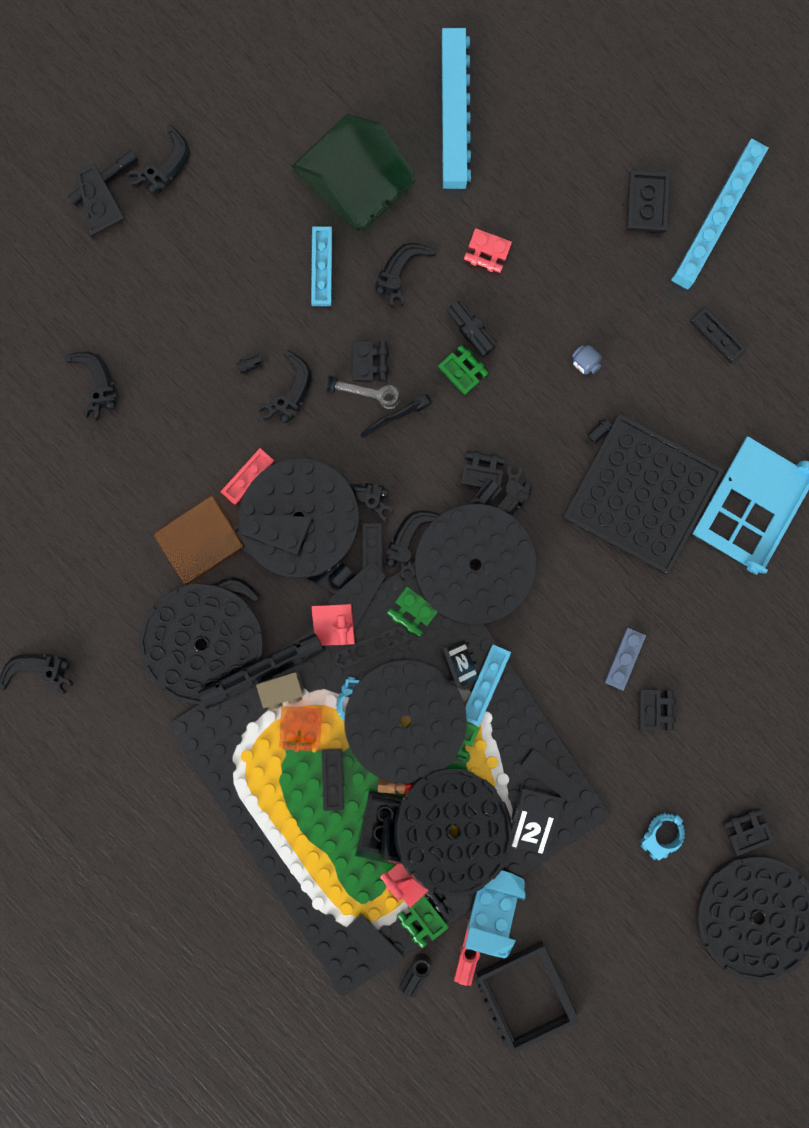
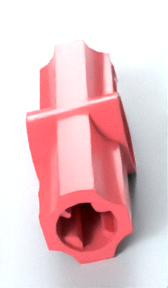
M467 926L460 949L461 953L454 981L465 986H471L480 952L475 951V954L471 957L465 955L467 950L465 948L468 935Z

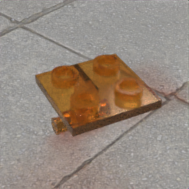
M281 706L279 747H283V750H295L298 753L300 751H312V748L320 749L322 708Z

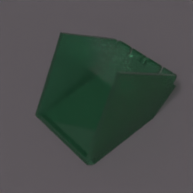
M346 114L291 166L295 173L341 219L357 231L360 229L365 231L374 222L373 216L376 219L389 208L387 203L392 205L403 194L401 190L406 192L415 183L414 171L382 124Z

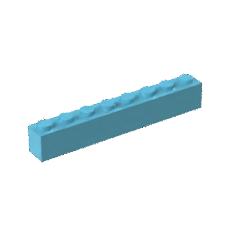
M442 28L443 189H466L467 182L471 181V169H467V163H470L471 151L467 150V143H470V131H467V124H470V112H467V105H470V93H466V87H470V74H466V68L470 67V55H466V49H469L470 36H466V28Z
M752 138L748 142L671 281L687 290L692 286L765 156L768 147Z

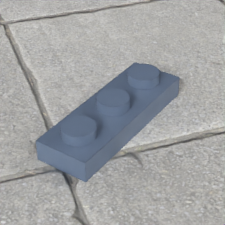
M630 628L625 629L604 683L624 691L646 635Z

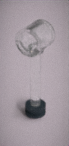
M330 375L325 382L326 391L334 393L335 389L377 398L381 405L387 409H392L399 403L398 391L391 385H386L378 391L339 382L337 377L333 378ZM387 393H392L394 395V399L392 401H386L384 400V395Z

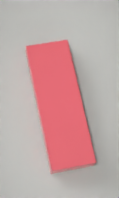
M259 448L221 490V493L234 505H237L251 482L262 471L272 466L275 461Z

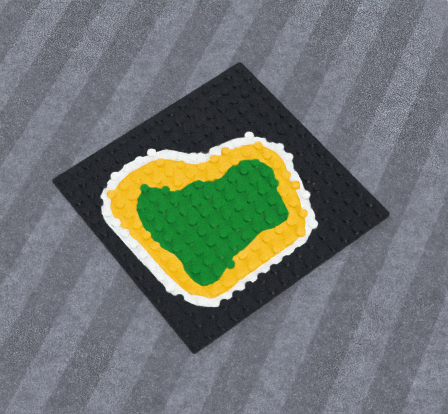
M413 562V563L411 564V566H412L414 569H415V562ZM400 571L380 585L354 630L355 644L394 627H403L407 631L400 623L396 624L392 621L393 618L387 612L391 607L397 612L400 610L401 607L395 602L406 587H409L426 600L418 585L416 572L415 577L412 578L411 571H405V579L402 580ZM407 611L403 615L412 623L416 619ZM438 612L428 626L422 622L419 623L417 627L423 631L419 638L413 633L407 632L408 637L403 644L347 668L336 666L334 657L340 650L355 644L322 646L323 652L262 681L266 682L299 671L306 693L302 696L301 701L290 705L286 701L282 703L283 706L269 711L268 707H262L255 685L208 709L203 704H198L169 724V729L342 995L348 994L385 969L346 929L360 912L403 955L415 949L419 944L414 943L411 939L412 935L406 928L401 926V921L396 916L402 910L407 916L410 915L411 912L408 909V905L403 899L398 901L394 894L386 889V884L380 879L382 874L388 873L397 864L393 865L355 856L369 791L378 792V782L381 778L366 770L358 762L348 745L344 721H342V718L339 717L340 715L337 714L338 711H336V701L338 696H340L339 694L342 693L341 687L345 684L348 677H356V680H361L374 668L397 660H414L429 664L443 672L453 682L441 648L464 640L465 643L469 642L473 654L470 655L472 662H477L481 671L492 644L498 646L484 624L460 623ZM314 628L286 647L314 634ZM396 630L395 635L391 637L390 633L385 634L389 640V646L394 645L392 640L398 639L402 641L404 632ZM380 637L375 640L374 645L377 649H383L386 646V641ZM365 646L357 647L356 654L359 657L367 655L368 650ZM348 650L350 654L344 656L343 653L340 654L338 662L346 665V660L352 658L353 662L356 661L353 650ZM507 661L482 721L477 726L480 729L472 747L466 744L462 747V749L469 752L467 758L455 757L444 770L461 769L470 771L491 783L508 808L511 824L520 786L557 794L521 766L532 749L582 786L570 803L563 798L559 818L547 855L511 847L510 853L507 854L502 871L521 877L606 820L610 814L509 661ZM476 680L457 688L464 705L467 703ZM350 695L346 696L343 701L344 712ZM403 716L400 719L401 726L408 727L411 724V718ZM342 748L344 810L324 811L322 749ZM395 791V794L382 793L400 798L405 796V794H399V791ZM452 826L449 831L453 838L458 835V829L455 826ZM476 892L469 894L471 900L455 911L450 904L445 907L449 915L443 919L448 926L472 910ZM436 893L440 900L445 898V895ZM427 897V899H428V900L431 902V904L434 906V904L432 903V901L430 900V898ZM417 920L412 922L418 931L423 928ZM427 934V935H426L425 937H423V938H424L425 940H428L430 937H429V935Z

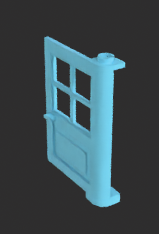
M747 436L692 534L744 564L749 572L755 575L767 573L766 566L809 490V461H799L796 466ZM731 489L751 500L741 518L722 508ZM755 503L774 514L765 532L745 521ZM719 511L738 522L729 540L709 530ZM742 525L762 536L752 555L733 544Z

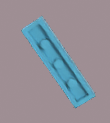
M312 227L311 305L331 306L332 227Z
M492 644L465 705L467 722L476 726L480 725L511 652Z

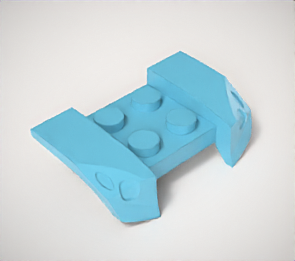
M501 870L495 879H492L483 889L476 892L468 924L465 948L501 958L509 956L516 941L509 938L517 898L525 900L524 879Z

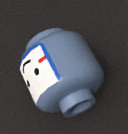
M591 345L580 346L572 355L574 358L573 365L585 375L591 372L595 374L602 366L600 364L602 360L601 354Z

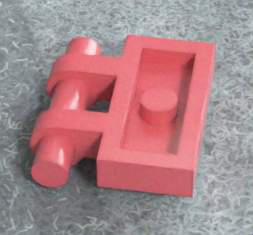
M475 228L468 249L475 251L473 255L466 252L464 260L471 262V265L485 267L487 271L501 273L503 265L496 262L497 260L505 262L512 242ZM484 254L492 258L489 261L484 258H481L480 255Z

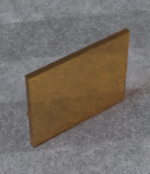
M210 496L153 534L184 585L244 547L213 496Z

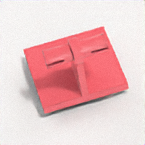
M352 604L312 606L314 633L318 636L322 646L355 644Z
M397 864L388 873L385 872L380 877L386 884V889L392 892L398 901L403 899L409 908L429 891L417 883L402 864Z

